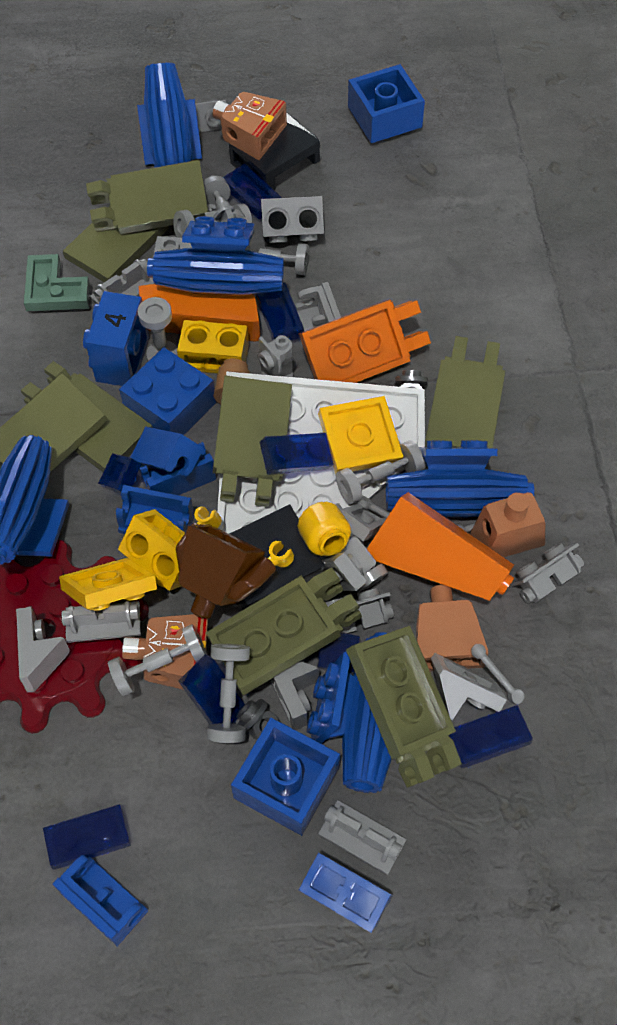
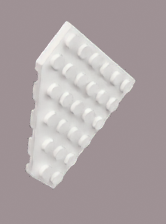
M226 372L227 376L292 384L284 474L282 482L273 481L269 507L255 505L257 479L237 477L234 502L220 501L223 475L219 474L217 512L221 516L222 522L218 529L229 534L289 504L292 506L298 519L304 510L318 502L339 503L343 509L357 504V502L349 504L343 498L338 488L336 475L318 416L319 408L385 396L399 444L412 440L418 447H425V389ZM401 466L394 469L395 472L392 475L400 474L405 468ZM369 469L354 471L353 473L359 478L366 475ZM386 477L374 483L367 481L361 484L362 495L369 499L386 486Z

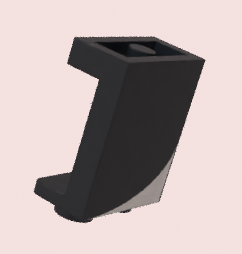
M287 114L286 127L260 160L255 159L229 143L230 164L267 196L276 190L275 177L305 158L309 159L313 164L320 161V141L315 134L310 133L300 125L297 119Z

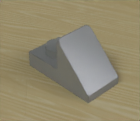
M359 503L341 510L350 524V538L356 536L367 549L386 518L370 509H365Z
M356 536L349 539L341 552L321 557L325 565L322 572L332 567L340 578L339 583L343 591H357L367 582L363 575L376 565L374 557Z
M32 607L16 609L19 679L28 693L37 690L66 658L70 650L63 637L46 639L43 619L37 620Z
M434 653L431 661L439 693L451 720L455 718L466 699L478 708L484 709L487 706L500 712L507 698L498 683L437 653Z
M302 661L270 679L287 719L294 730L307 726V712L311 710V707L302 689L315 684L319 676L318 667Z

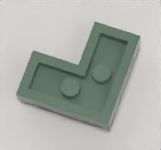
M59 254L28 255L24 294L26 311L89 309L90 283L88 276L60 278L61 262Z

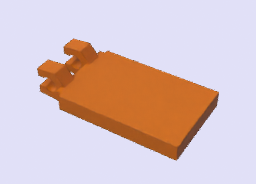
M385 300L299 333L314 379L357 383L410 362V351L431 343L427 331H418L404 337L399 322L421 313L418 301H408L394 306L391 300Z

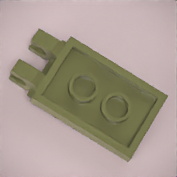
M200 160L110 175L111 178L106 179L107 182L98 180L86 183L87 193L92 205L110 203L111 209L104 206L90 210L91 221L94 224L95 231L110 230L118 227L120 234L171 226L173 225L174 214L179 210H189L194 220L196 217L205 216V213L209 212Z
M91 223L63 250L65 259L102 282H106L116 274L118 276L122 275L121 271L142 256L156 242L157 236H162L169 227L165 226L120 234L118 227L110 230L95 231L94 224Z
M455 336L452 357L445 356V360H441L425 447H427V441L429 440L452 441V447H461V440L488 441L487 447H493L505 370H502L503 366L497 365L500 343L487 341L484 362L465 360L468 338Z
M53 361L44 369L45 373L49 376L47 378L48 383H51L63 373L108 419L75 452L109 476L133 453L144 428H153V426L81 373L78 375L73 373L70 376L65 368ZM29 382L21 389V393L26 397L24 402L27 404L42 390Z
M61 373L0 427V466L4 463L19 439L23 436L34 435L35 437H42L45 441L47 440L49 446L52 447L51 472L105 424L108 419L91 400Z
M224 375L213 473L223 475L220 501L234 502L237 477L257 479L255 505L269 507L273 481L282 482L284 474L292 384Z
M332 567L316 575L307 583L302 575L206 632L212 645L239 644L250 647L249 660L234 661L233 678L237 679V686L243 696L341 637L340 633L344 631L342 627H348L362 617L358 610L359 605L351 594L336 601L329 607L324 602V600H330L343 591L339 583L340 578Z
M411 626L347 648L346 652L390 757L395 759L397 764L400 763L398 770L406 787L425 782L435 777L434 775L461 765L462 763L455 744L448 736L456 732Z

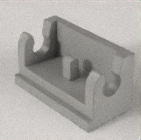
M324 282L320 286L304 289L298 293L300 299L312 297L308 301H301L295 304V311L303 332L341 318L328 282Z

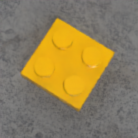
M385 396L319 408L318 416L335 475L338 471L349 468L354 472L373 468L387 461L393 463L403 458Z
M128 558L59 576L61 590L84 608L92 611L106 609L111 605V602L118 600L140 599L145 596L146 592L157 589L155 575Z

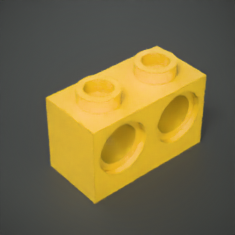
M184 320L177 348L178 357L201 372L218 374L219 367L226 359L234 358L246 362L249 349L248 328L246 325L233 323L224 324L202 320Z
M155 509L133 515L118 550L128 559L154 574L156 584L169 591L181 587L178 582L180 571L178 569L175 548L185 532Z

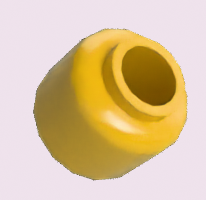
M318 502L309 506L303 511L297 524L299 534L308 549L319 556H331L341 552L347 545L351 535L349 522L341 510L330 502Z

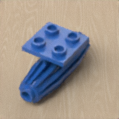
M157 63L147 65L145 67L144 104L137 105L145 165L161 167L202 159L195 99L185 100L175 64Z
M200 216L196 217L195 221H190L182 235V242L190 243L192 247L155 252L153 258H148L147 275L153 278L156 285L192 293L248 295L282 291L284 258L245 250L249 246L254 232V224L247 223L246 219L229 218L227 222H214L213 217Z
M29 435L19 439L0 468V565L5 562L10 563L16 555L52 557L69 507V501L65 499H43L49 482L52 447L49 446L47 440L45 441L39 436Z
M429 440L427 441V447H419L428 469L386 477L387 511H392L400 497L409 492L444 517H479L485 505L506 499L513 493L524 494L529 492L534 496L533 482H528L525 475L485 469L490 457L497 456L498 451L497 448L487 447L488 441L461 440V447H452V441Z
M377 632L374 634V636H370L365 641L387 633ZM343 652L334 663H329L326 673L323 676H318L313 697L317 698L318 701L316 711H312L310 714L307 733L312 734L311 739L320 744L326 739L343 736V785L357 792L377 793V791L380 792L382 790L391 757L355 671L353 675L348 672L350 659L347 652Z

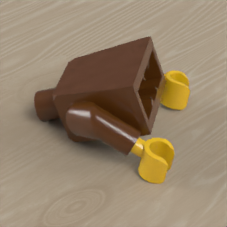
M203 506L198 507L194 513L195 519L198 522L188 525L187 531L175 548L178 569L180 571L178 582L180 586L196 594L191 612L202 618H211L216 605L223 606L244 600L276 572L275 566L287 567L294 560L292 549L287 550L283 556H276L284 547L281 541L272 542L269 546L270 556L268 558L264 557L265 551L218 529L222 522L221 516L216 510L211 511L209 516V511Z

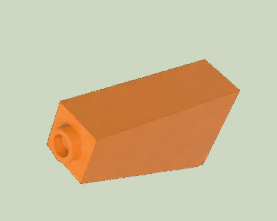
M156 284L138 286L139 297H142V301L151 297H159L165 299L170 304L172 319L164 327L166 333L181 334L184 320H202L213 323L246 325L249 341H259L260 326L255 294L192 293Z
M409 492L400 497L367 547V550L376 562L489 601L496 592L503 595L514 580V577L509 574L514 567L513 563Z

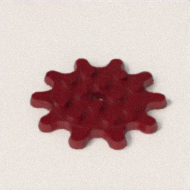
M57 540L52 557L45 556L35 566H21L16 558L10 563L5 562L0 565V703L6 700L18 703L21 707L20 724L26 732L32 734L44 730L48 724L51 709L61 702L73 703L79 712L87 718L99 716L103 712L106 703L104 696L100 692L99 685L101 679L110 673L108 661L121 657L127 669L143 663V660L123 659V638L69 642L67 645L70 652L36 691L27 693L19 679L16 609L32 607L37 620L43 619L44 623L47 622V624L56 627L54 634L46 639L63 637L66 641V625L63 626L62 611L66 610V607L69 606L77 607L82 605L61 590L59 576L117 561V559L111 556H104L90 567H74L71 561L72 549L68 543L62 540ZM142 598L137 600L122 599L111 602L139 601L140 622L148 616L149 606Z

